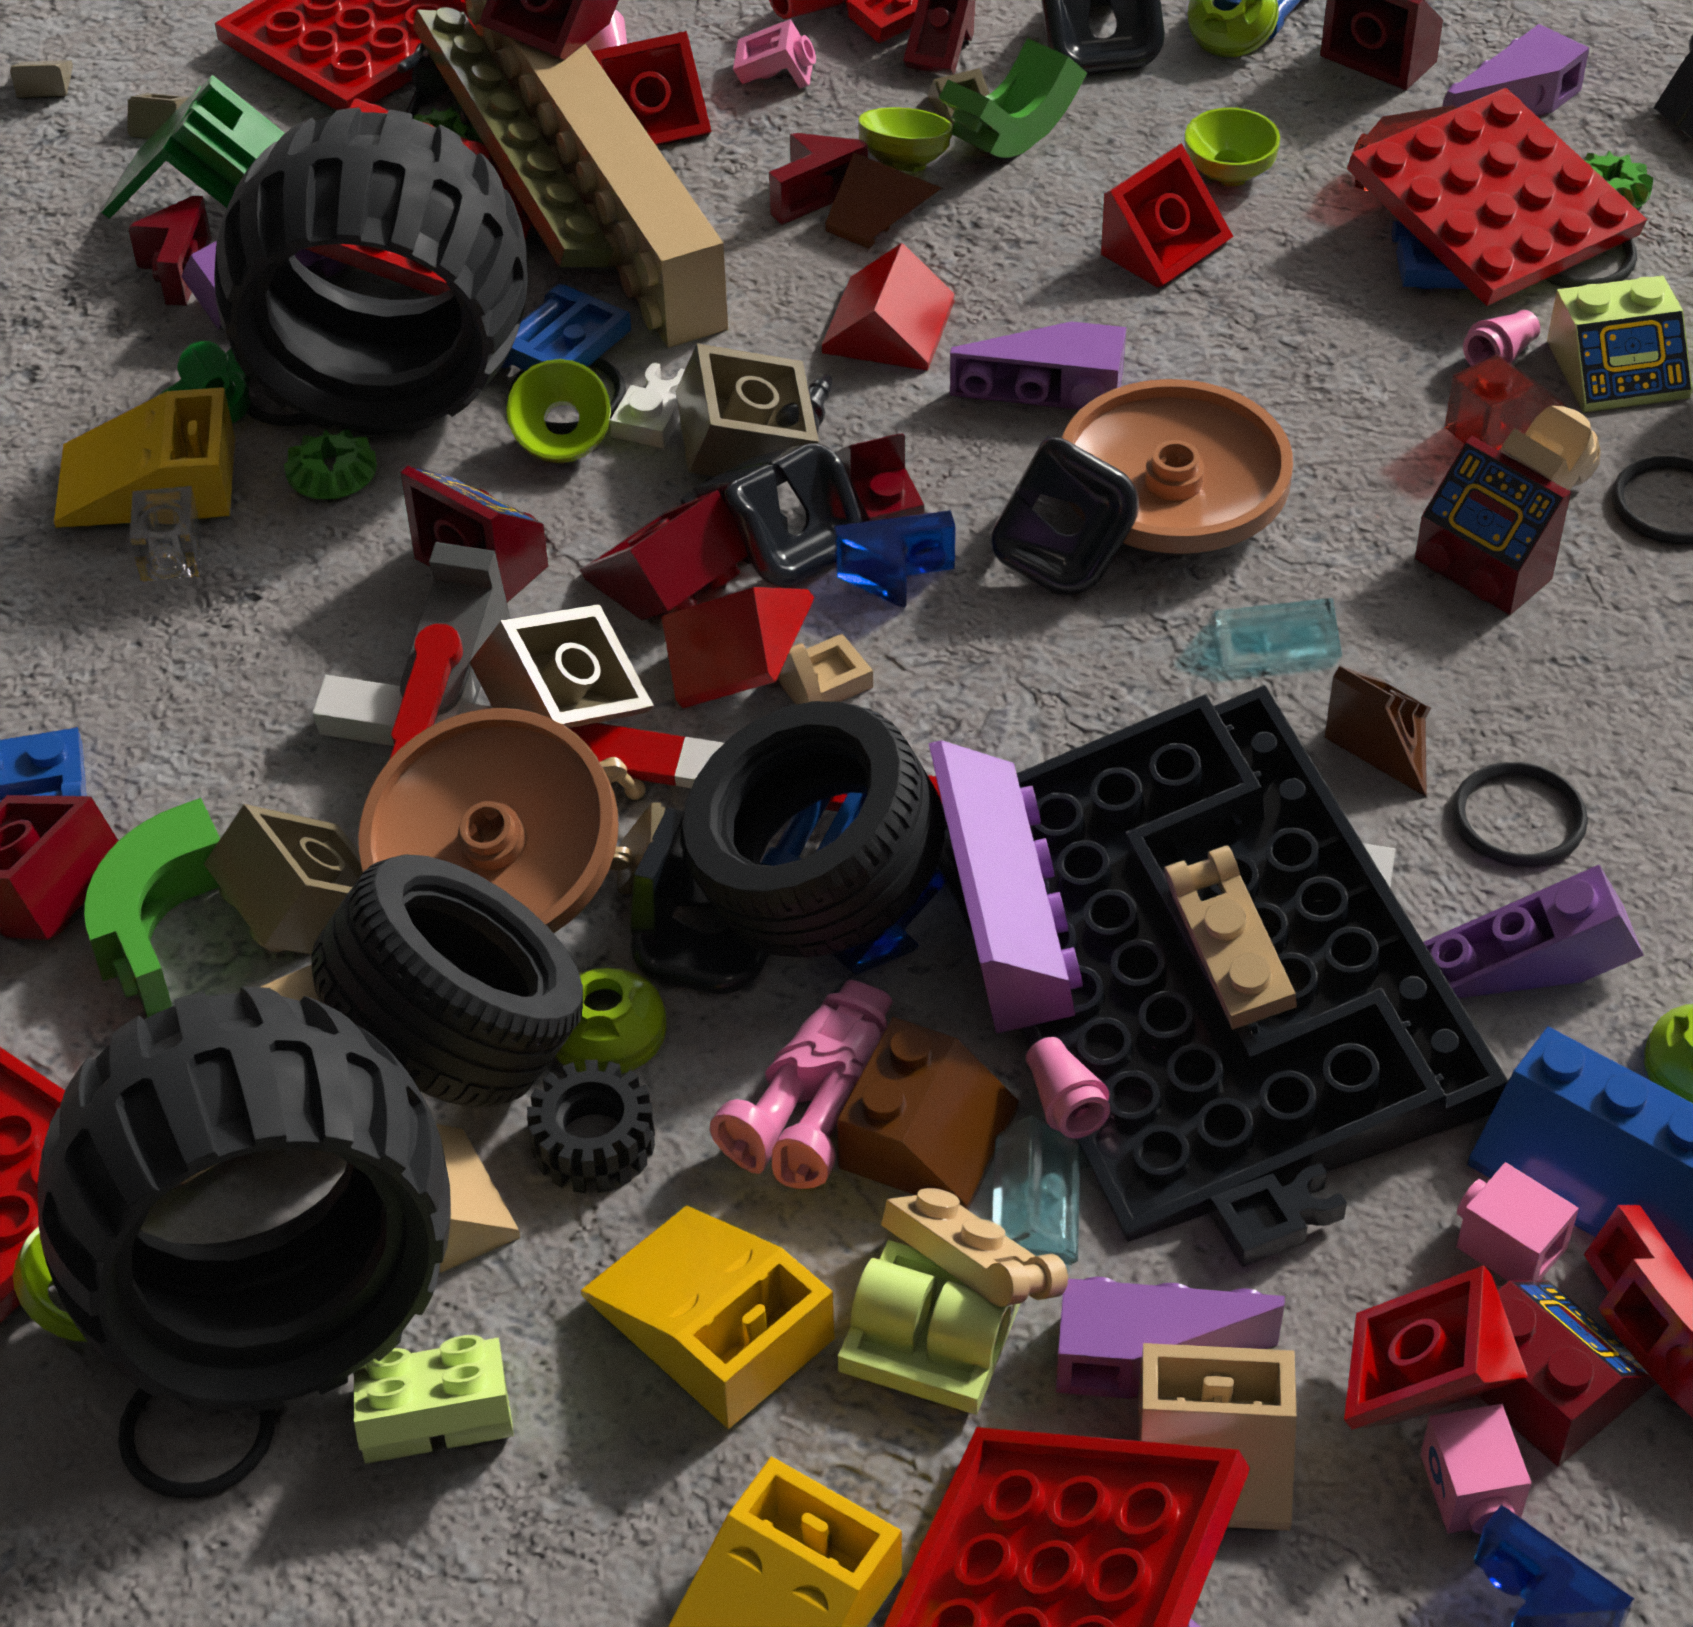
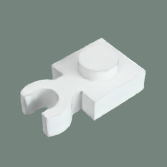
M652 363L645 372L646 388L630 385L610 419L611 436L664 449L680 421L675 391L685 369L681 368L677 376L671 380H661L660 364Z

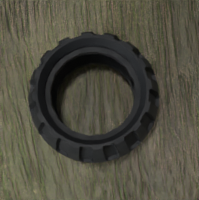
M360 108L337 110L331 117L314 121L311 117L292 127L277 142L266 148L248 168L237 185L223 216L217 238L214 270L216 304L222 328L227 340L230 342L231 350L238 365L247 377L253 376L263 386L267 397L281 407L285 408L288 405L298 412L309 416V421L328 428H331L332 425L358 429L359 434L382 435L383 431L407 429L408 432L429 428L435 420L447 414L453 417L465 409L494 378L512 348L524 313L528 286L526 244L521 221L510 194L507 190H504L501 179L492 164L482 153L476 155L462 143L458 134L442 125L435 128L412 119V114L391 109L386 114L361 112ZM348 244L374 247L407 257L425 266L444 279L450 290L437 296L413 300H389L364 296L347 291L320 278L303 266L294 255L301 249L321 245Z
M241 987L240 993L208 997L202 991L174 999L175 1006L160 1011L144 1020L140 1016L132 1019L114 1032L111 1043L95 1059L87 1057L67 1086L61 1107L57 1109L50 1122L42 1149L38 1175L39 1233L49 1273L61 1302L84 1338L100 1355L112 1363L125 1378L155 1397L165 1393L180 1399L191 1409L218 1412L220 1406H251L255 1412L284 1407V1401L315 1391H319L320 1395L348 1383V1376L371 1360L381 1361L401 1342L403 1330L414 1315H422L433 1296L439 1277L440 1263H443L448 1245L451 1219L450 1182L438 1128L418 1087L396 1057L368 1031L355 1025L341 1012L315 999L303 996L298 1001L283 997L273 989L264 987ZM280 1148H309L334 1153L347 1162L342 1176L329 1193L315 1205L297 1217L256 1235L219 1243L182 1244L167 1241L141 1230L150 1208L168 1191L196 1173L238 1156Z

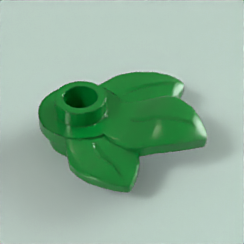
M200 341L189 345L180 355L177 371L181 379L160 393L178 390L224 388L231 421L234 423L242 418L250 407L251 398L247 382L252 376L247 377L238 365L231 348L225 353L223 349L211 341Z

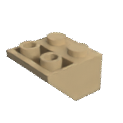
M1143 1343L1138 1388V1441L1239 1449L1250 1467V1471L1227 1527L1290 1531L1292 1524L1297 1418L1295 1351Z

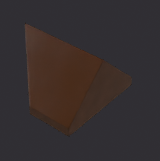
M854 153L826 219L825 231L870 249L875 244L876 235L882 231L888 232L890 225L937 193L942 187Z
M1339 666L1332 680L1324 738L1427 798L1426 717L1431 707L1380 678Z

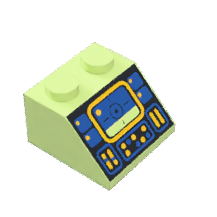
M1663 275L1557 289L1547 343L1583 413L1691 398L1693 389L1683 309Z

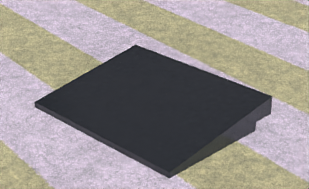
M1266 685L1257 687L1213 706L1207 694L1201 695L1016 773L1020 788L1033 786L1041 824L1030 826L1033 841L1043 838L1047 840L1055 877L1043 880L1047 895L1060 892L1069 929L1067 932L1058 933V940L1061 950L1074 947L1083 987L1071 989L1075 1016L1019 1029L1029 1049L1036 1042L1044 1038L1056 1037L1060 1039L1066 1049L1107 1086L1109 1090L1108 1103L1110 1104L1108 1119L1094 1133L1082 1138H1075L1127 1242L1209 1214L1210 1197L1271 1173L1275 1175L1283 1187L1291 1184L1303 1169L1321 1163L1326 1172L1492 1114L1508 1082L1506 1075ZM946 822L945 839L937 868L973 937ZM1226 845L1230 847L1235 857L1241 878L1296 993L1297 1005L1296 1008L1233 1030L1172 897L1164 872V867L1180 861H1185L1187 866L1206 860L1208 859L1209 851ZM1218 884L1197 890L1201 901L1222 894Z

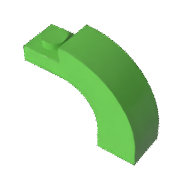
M1027 38L1010 72L992 93L983 96L948 79L938 99L954 110L950 118L955 122L952 127L953 136L995 156L1010 158L1026 152L1054 128L1073 101L1087 72L1069 56Z
M201 798L161 812L144 821L122 837L98 865L86 894L85 924L102 980L106 981L117 977L125 998L138 994L147 1017L173 1007L161 965L151 945L154 930L161 919L178 904L220 887L204 865L219 842L220 837Z

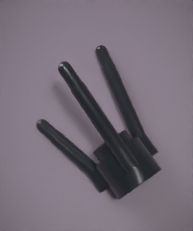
M419 43L415 52L397 66V70L400 73H405L414 67L412 80L416 90L406 110V113L412 114V119H414V115L418 114L426 96H441L450 89L423 43ZM456 99L461 123L468 125L470 120Z

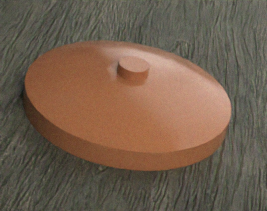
M1160 379L1132 383L1113 389L1098 396L1081 408L1071 419L1062 436L1063 439L1118 468L1133 482L1139 497V512L1123 544L1135 548L1162 553L1185 554L1229 547L1254 536L1268 526L1281 512L1290 492L1293 453L1288 437L1280 424L1254 401L1239 393L1209 383L1182 379ZM1068 502L1076 514L1085 521L1082 509L1078 505Z
M489 708L470 711L440 721L416 735L396 752L379 773L369 791L360 819L358 839L361 867L364 872L376 862L404 854L429 856L451 862L478 874L502 888L525 905L555 933L567 925L585 908L602 885L615 854L619 826L618 809L609 779L596 755L577 734L563 724L538 713L520 709Z

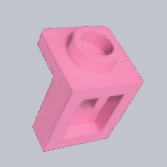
M789 19L738 39L733 70L743 85L758 78H771L782 69L787 68L797 86L801 89L810 85L812 66L816 63V55L809 38L806 35L801 36L792 20Z

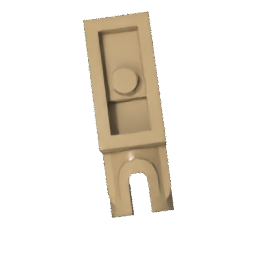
M1564 406L1547 407L1534 419L1525 434L1514 428L1501 446V451L1505 455L1569 491L1573 486L1580 485L1591 478L1600 465L1601 450L1597 435L1591 429L1590 422L1580 412Z

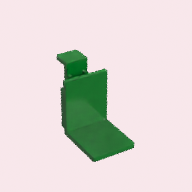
M212 75L189 96L136 152L101 213L110 219L165 161L227 208L237 185L248 168L266 148L277 142L285 133Z

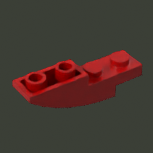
M1618 1205L1583 1254L1609 1292L1597 1309L1644 1370L1672 1400L1693 1418V1281L1640 1205Z

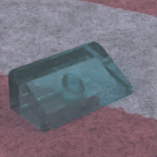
M1333 598L1217 610L1213 612L1208 620L1210 634L1222 671L1338 659L1342 657Z
M1029 1115L1000 1132L996 1137L992 1222L1000 1225L1005 1230V1236L1035 1256L1054 1254L1064 1264L1072 1265L1077 1262L1080 1146L1074 1140Z

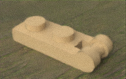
M1226 845L1209 851L1208 859L1187 866L1185 861H1180L1164 867L1165 877L1172 897L1232 1030L1296 1008V993L1241 878L1238 865L1230 847ZM1218 884L1221 895L1204 901L1200 900L1197 890Z
M925 1188L919 1190L917 1195L886 1200L881 1223L883 1227L992 1304L1004 1307L1023 1303L1028 1295L1033 1299L1043 1300L1060 1297L1065 1292L1068 1285L1067 1268L1057 1255H1033L1005 1236V1230L1000 1225L980 1219L961 1206L958 1197L941 1189Z

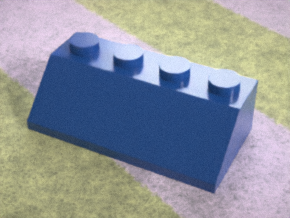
M1547 1026L1514 1069L1469 1156L1467 1165L1492 1178L1505 1162L1578 1207L1574 1226L1594 1237L1597 1236L1618 1205H1640L1693 1281V1103Z

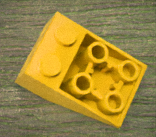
M208 388L166 391L64 443L54 515L55 528L230 516L235 435L225 389Z
M687 1205L581 1289V1296L728 1430L835 1339L833 1291L782 1247Z
M771 1456L728 1513L668 1627H867L902 1576V1530Z

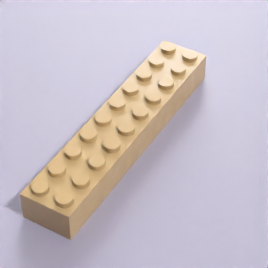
M465 0L467 12L471 22L475 25L476 33L612 246L613 253L608 267L615 266L618 270L623 289L628 298L635 297L640 304L643 320L648 329H656L668 348L728 330L724 243L587 45L584 44L567 59L563 60L478 25L487 0Z

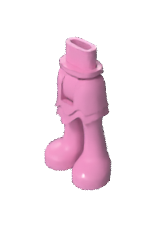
M847 980L839 993L828 994L821 1007L807 1018L793 1039L776 1053L774 1062L765 1072L769 1087L759 1102L754 1105L749 1101L734 1099L729 1100L717 1110L710 1122L709 1130L713 1141L722 1152L741 1168L756 1174L762 1173L772 1156L773 1174L777 1181L787 1187L809 1189L824 1184L831 1174L836 1160V1151L830 1137L840 1113L887 1028L885 1016L893 1004L890 995L881 989L856 980ZM812 1100L800 1122L784 1129L796 1104Z

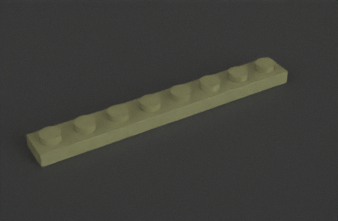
M447 7L439 8L437 11L417 10L413 29L558 266L608 267L613 253L612 246L464 12Z

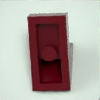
M918 0L903 59L906 67L954 75L963 40L972 41L976 0Z
M805 133L790 134V163L769 172L770 215L781 225H784L832 204L853 154L857 153L868 158V145L859 139Z
M190 196L135 221L129 226L128 231L136 265L142 269H152L155 282H161L166 305L187 306L192 292L181 275L191 254L210 245L212 240L203 196Z
M903 433L849 445L835 451L844 464L859 506L861 518L869 535L924 522V503L905 468V436Z

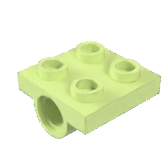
M888 1240L880 1259L871 1258L860 1278L851 1311V1326L838 1354V1372L977 1415L1020 1304L998 1307L913 1247Z
M463 1335L443 1342L440 1348L410 1353L402 1348H394L381 1361L373 1359L355 1371L354 1425L359 1450H362L365 1464L433 1452L432 1437L444 1435L447 1449L514 1437L499 1337L483 1340L480 1336Z

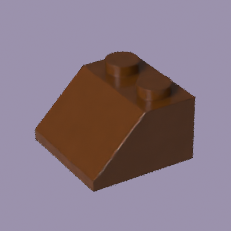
M892 1017L837 1119L839 1169L913 1195H917L919 1190L925 1188L941 1189L957 1196L960 1201L959 1204L969 1210L1019 1109V1100L956 1037Z

